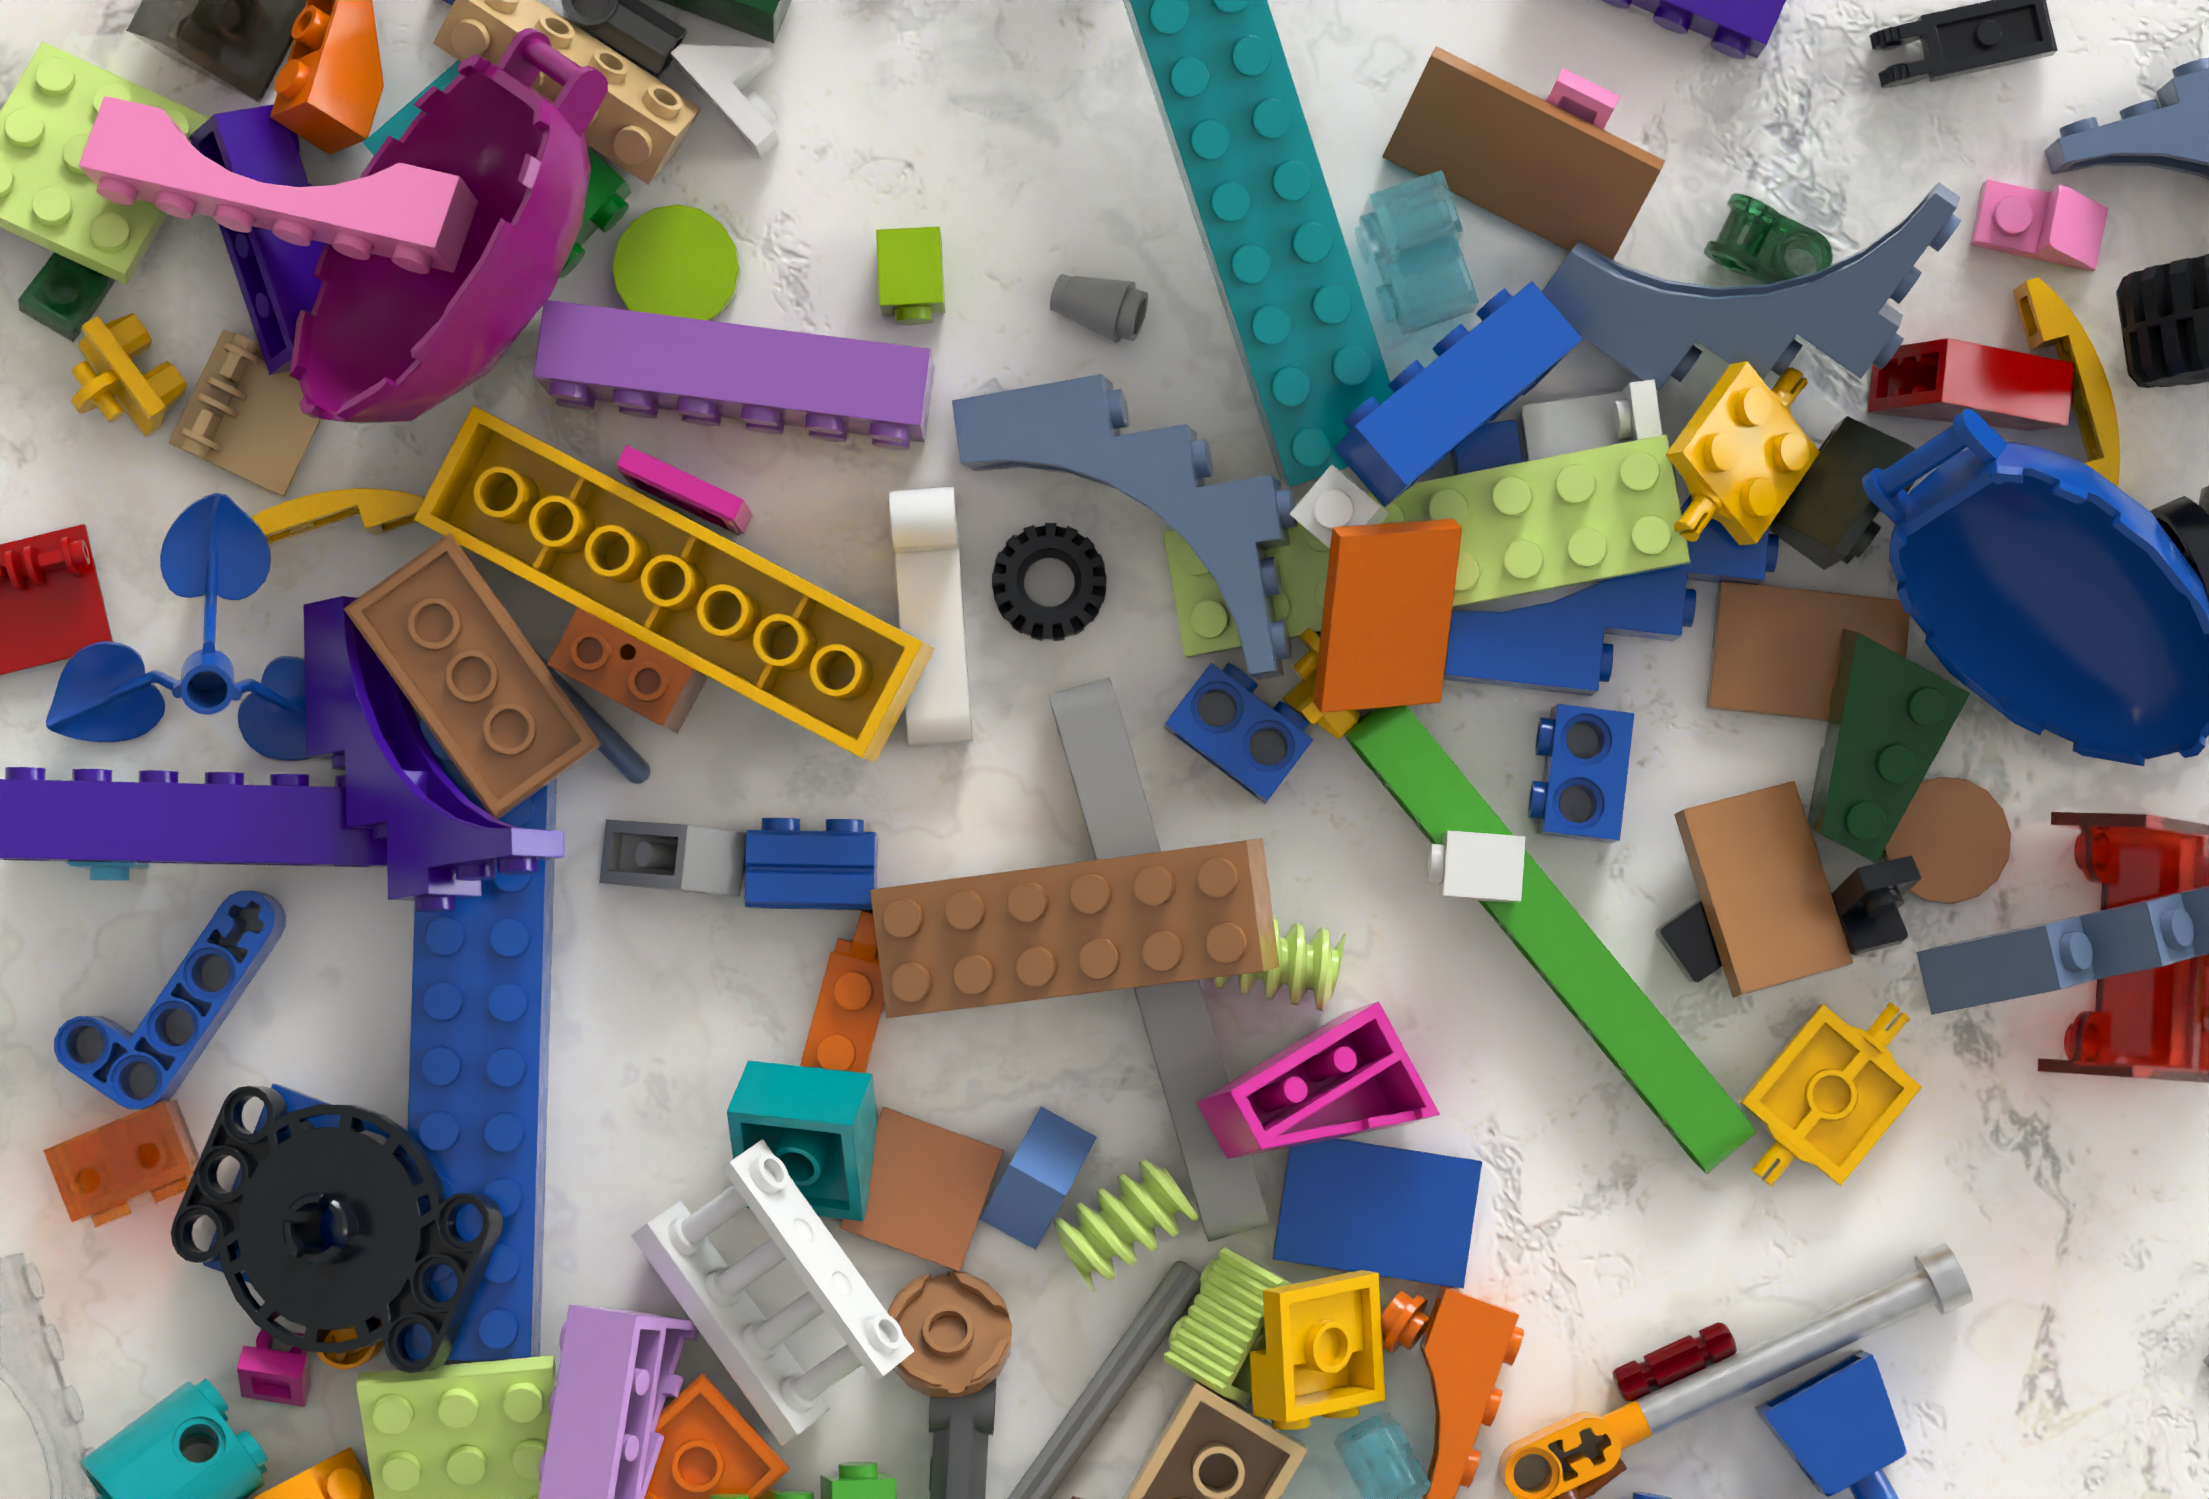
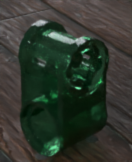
M1738 193L1731 194L1727 202L1731 210L1716 240L1707 242L1703 250L1704 254L1717 264L1736 273L1751 276L1765 284H1772L1800 276L1791 272L1785 264L1784 255L1791 249L1799 248L1809 252L1816 262V272L1831 266L1833 260L1832 247L1821 233L1781 215L1769 205L1755 198ZM1748 225L1749 231L1743 243L1739 245L1737 239L1743 227Z

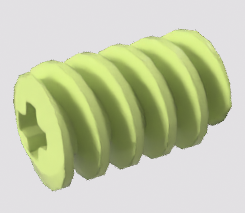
M1273 917L1280 967L1264 972L1238 975L1241 994L1248 995L1257 979H1262L1266 999L1273 1000L1281 986L1286 984L1289 987L1292 1005L1298 1006L1309 989L1314 991L1316 1010L1323 1011L1335 990L1346 933L1343 934L1334 949L1331 948L1329 932L1326 928L1320 927L1310 943H1306L1304 927L1302 923L1295 922L1286 936L1281 938L1278 920ZM1231 976L1214 978L1216 989L1222 990Z
M1143 1159L1139 1162L1143 1179L1142 1183H1137L1123 1173L1117 1177L1122 1195L1120 1198H1116L1107 1190L1101 1188L1096 1191L1101 1211L1096 1213L1082 1202L1075 1206L1079 1226L1075 1228L1061 1217L1054 1220L1060 1244L1093 1292L1095 1289L1090 1273L1092 1270L1110 1281L1116 1276L1112 1261L1114 1255L1130 1266L1137 1262L1133 1242H1139L1150 1251L1158 1248L1154 1230L1156 1226L1173 1237L1179 1234L1180 1231L1175 1213L1179 1211L1193 1222L1200 1219L1165 1167L1159 1169L1147 1159Z

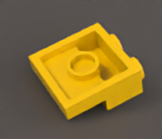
M1359 1270L1263 1290L1266 1348L1250 1351L1253 1416L1270 1419L1274 1429L1297 1430L1309 1427L1311 1425V1417L1321 1415L1322 1417L1332 1419L1351 1418L1360 1414V1406L1385 1401L1379 1273Z

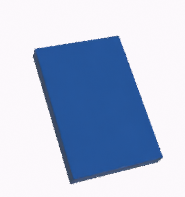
M1337 1138L1289 1147L1272 1259L1352 1272L1365 1270L1377 1272L1379 1276L1464 1289L1482 1161Z

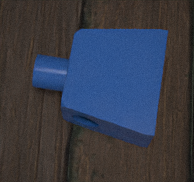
M1860 1350L1755 1407L1763 1422L1820 1493L1829 1497L1849 1487L1855 1499H1899L1883 1468L1905 1456L1907 1451L1881 1373L1872 1354Z

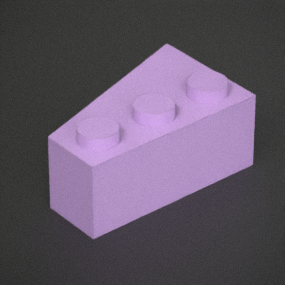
M569 1304L567 1321L564 1323L560 1333L559 1343L562 1353L557 1384L549 1401L551 1422L546 1452L543 1454L539 1464V1480L541 1484L538 1499L645 1498L664 1440V1436L660 1433H655V1429L666 1396L678 1398L684 1379L679 1375H674L685 1339L696 1341L699 1330L692 1320L639 1311Z

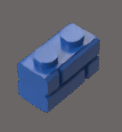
M762 818L761 830H747L745 907L872 911L870 890L877 889L878 834L876 832H864V820L826 819L825 831H800V819Z

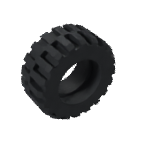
M2209 254L2176 260L2163 265H2155L2124 276L2116 291L2127 371L2130 378L2138 387L2143 388L2171 387L2209 382Z

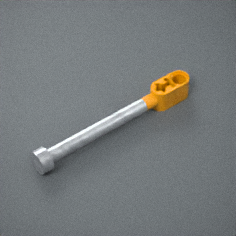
M1942 1243L1914 1257L1917 1270L1600 1417L1590 1412H1579L1511 1443L1503 1451L1499 1460L1498 1470L1500 1479L1517 1499H1552L1609 1472L1617 1464L1623 1449L1928 1307L1935 1305L1938 1311L1944 1315L1972 1302L1973 1295L1967 1278L1952 1250L1946 1243ZM1584 1429H1588L1596 1436L1603 1435L1604 1439L1596 1444L1598 1455L1595 1458L1589 1459L1582 1452H1575L1563 1458L1571 1467V1470L1564 1474L1559 1459L1548 1448V1445L1555 1441L1557 1447L1564 1453L1578 1447L1582 1443L1579 1433ZM1529 1454L1542 1456L1547 1465V1473L1544 1480L1532 1488H1524L1517 1485L1514 1480V1467L1518 1460Z

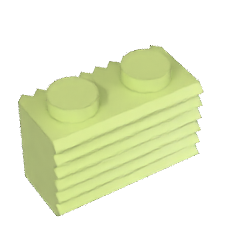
M1224 1247L1219 1251V1258L1212 1260L1202 1272L1200 1277L1201 1291L1194 1297V1305L1188 1308V1315L1180 1318L1172 1328L1169 1336L1170 1350L1164 1354V1362L1218 1394L1246 1406L1252 1395L1250 1351L1266 1348L1263 1290L1293 1283L1251 1259Z

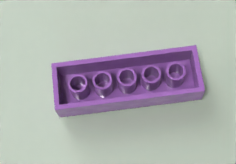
M547 300L543 304L534 377L549 396L557 398L556 405L572 409L594 410L596 400L612 402L614 405L620 406L619 413L635 417L657 418L659 408L675 410L683 414L682 421L692 424L720 426L722 416L741 419V421L746 422L745 429L760 433L783 434L784 425L805 427V429L809 430V437L813 439L846 442L847 433L869 435L872 438V445L876 447L909 450L910 441L925 442L935 367L931 349Z

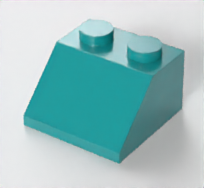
M748 1060L727 1110L733 1159L763 1139L773 1154L783 1162L788 1175L818 1216L864 1221L867 1213L878 1123L872 1074Z

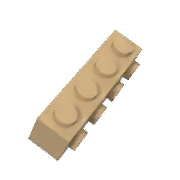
M538 0L454 1L433 44L460 62L478 54L497 66L517 33L525 28H534L549 38L551 47L579 66H590L599 70L607 79L608 91L585 129L587 145L648 185L675 156L702 109ZM541 71L531 86L553 102H555L563 89L562 85Z

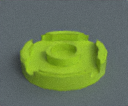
M679 204L653 208L632 221L617 242L612 264L616 290L630 311L714 321L713 319L719 316L724 308L726 309L736 295L741 273L737 248L723 225L701 209Z

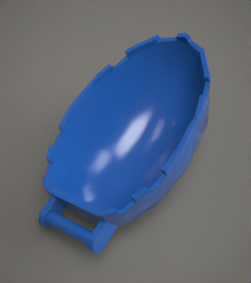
M1969 408L1954 416L1952 426L1885 470L1875 468L1863 476L1862 485L1868 498L1895 524L1890 540L1889 561L1898 582L1897 593L1905 614L1909 612L1926 634V645L1953 677L2014 724L2038 735H2041L2044 729L2073 742L2072 751L2082 756L2144 766L2145 759L2179 752L2184 758L2199 755L2205 748L2206 738L2209 736V601L2202 580L2148 509L2077 458L2038 446L2006 442L1975 411ZM1936 468L1913 488L1909 494L1904 490L1905 487Z

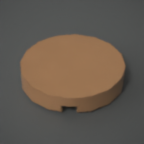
M1938 777L1921 782L1882 854L1885 861L1912 855L1922 879L1908 893L1925 902L1955 904L1978 897L1999 879L2009 859L2011 832L2004 810L1987 790L1966 779Z
M948 1271V1275L931 1277V1274L916 1278L896 1294L887 1311L897 1321L904 1337L914 1349L912 1354L892 1370L910 1388L930 1397L960 1398L981 1391L1000 1375L1010 1356L1012 1324L1004 1299L987 1282L965 1272Z

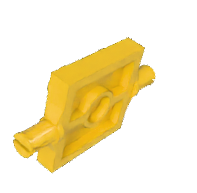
M1748 361L1730 364L1665 455L1684 477L1689 493L1692 496V502L1674 524V530L1683 531L1679 535L1686 538L1687 541H1697L1701 532L1712 518L1725 527L1739 546L1757 544L1809 470L1820 451L1790 413L1791 405L1808 384L1806 377L1801 378L1803 376L1802 372L1788 367L1770 390Z
M1889 1002L1879 1017L1865 1031L1848 1025L1824 1004L1817 1006L1738 1102L1765 1124L1772 1139L1775 1140L1759 1162L1751 1168V1171L1756 1176L1762 1177V1181L1773 1187L1776 1180L1796 1158L1813 1164L1836 1185L1841 1186L1922 1088L1920 1084L1897 1066L1890 1051L1886 1048L1904 1025L1911 1020L1904 1012H1899L1900 1009Z

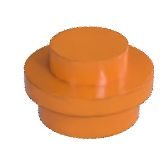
M1401 1291L1381 1315L1382 1340H1384L1383 1348L1389 1353H1394L1401 1345L1411 1350L1425 1332L1431 1320L1430 1317L1423 1313L1428 1302L1420 1295L1412 1298Z

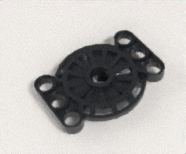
M244 1086L232 1091L223 1102L174 1218L171 1239L177 1254L187 1261L204 1263L221 1260L223 1273L236 1301L257 1326L278 1341L308 1352L342 1353L372 1346L384 1340L386 1355L393 1366L403 1372L418 1373L437 1369L449 1357L500 1238L503 1217L498 1204L488 1195L460 1193L452 1195L445 1200L442 1182L429 1155L409 1131L387 1116L356 1105L318 1104L288 1113L287 1104L282 1095L276 1090L264 1086ZM253 1097H258L264 1102L268 1115L265 1125L257 1133H251L242 1122L243 1107ZM326 1114L341 1115L339 1127L314 1128L307 1120ZM362 1120L373 1123L390 1135L389 1139L365 1130ZM407 1153H408V1154L410 1155V1157L414 1160L415 1164H414V1163L412 1162V1160L407 1156ZM228 1156L234 1157L242 1168L241 1183L231 1193L222 1189L217 1180L218 1166ZM466 1204H473L477 1207L483 1217L482 1231L473 1241L463 1239L456 1229L457 1214ZM328 1208L336 1218L337 1233L344 1237H350L346 1245H331L328 1248L321 1238L320 1222ZM203 1215L210 1217L217 1228L216 1242L206 1252L197 1248L192 1238L193 1225ZM239 1248L241 1257L237 1259L235 1250ZM441 1264H446L454 1270L458 1282L456 1292L446 1302L434 1296L430 1285L433 1271ZM243 1273H247L253 1288L265 1301L262 1306L251 1295L242 1276ZM281 1315L291 1322L305 1326V1337L290 1332L276 1322L275 1319ZM381 1319L382 1326L378 1328ZM415 1324L425 1327L432 1340L431 1351L421 1362L411 1358L405 1348L406 1334ZM355 1328L358 1337L343 1342H324L331 1330Z

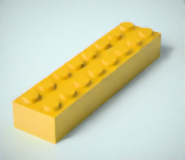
M474 405L413 519L443 536L449 533L452 534L460 545L860 758L869 761H877L935 650L934 647Z

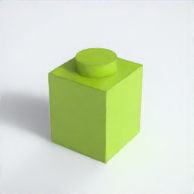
M940 227L876 230L879 305L882 316L894 315L895 324L917 325L932 322V313H945Z

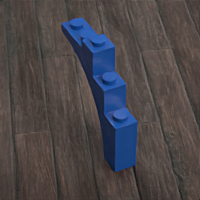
M1691 494L1681 507L1682 515L1692 502ZM1711 518L1697 541H1687L1691 560L1690 564L1605 579L1598 584L1553 602L1507 611H1452L1443 680L1592 696L1598 692L1599 681L1609 682L1612 672L1613 644L1603 643L1604 634L1666 641L1676 640L1682 635V626L1692 627L1695 615L1696 590L1686 588L1687 580L1715 583L1728 581L1758 585L1764 581L1765 572L1773 573L1775 571L1779 537L1777 534H1769V525L1757 544L1739 546L1720 522Z

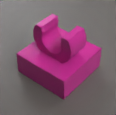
M261 1329L256 1338V1347L244 1345L242 1347L237 1366L241 1396L305 1407L311 1386L307 1351L294 1346L288 1352L271 1350L273 1337ZM296 1333L298 1335L305 1337L303 1333Z

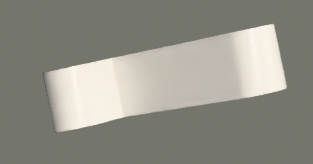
M954 487L889 491L900 630L935 648L905 705L908 745L973 741L955 490Z

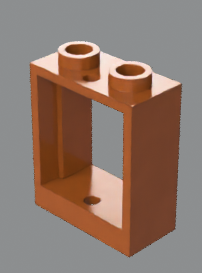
M579 607L576 609L547 663L548 666L677 734L707 680V677L688 665Z

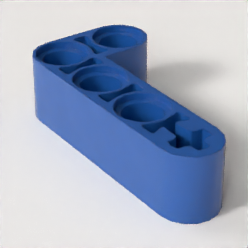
M238 891L229 895L221 903L133 1034L113 1020L103 1016H77L67 1020L58 1029L55 1036L54 1052L58 1061L68 1071L125 1108L152 1109L166 1104L174 1096L281 938L286 927V914L282 905L273 896L263 892ZM259 906L261 907L257 917L264 923L260 932L246 931L236 944L237 947L248 950L246 956L235 948L220 944L222 936L225 939L237 940L245 929L246 921L239 916L243 908L256 910ZM218 955L227 962L230 969V977L222 989L214 992L204 984L202 968L210 957ZM177 1009L185 1010L193 1021L191 1037L181 1045L173 1043L166 1033L168 1016ZM88 1027L95 1028L103 1039L102 1053L91 1063L85 1061L77 1050L79 1034ZM142 1062L148 1064L157 1076V1085L154 1092L144 1099L138 1097L132 1091L129 1084L132 1069Z

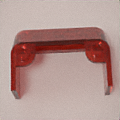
M2051 812V825L2081 830L2074 847L2075 862L2089 882L2102 884L2101 910L2209 885V825L2148 814ZM2209 954L2162 967L2097 979L2095 1011H2082L2078 1014L2074 1023H2071L2066 1030L2064 1049L2069 1060L2038 1058L2037 1071L2209 1083Z

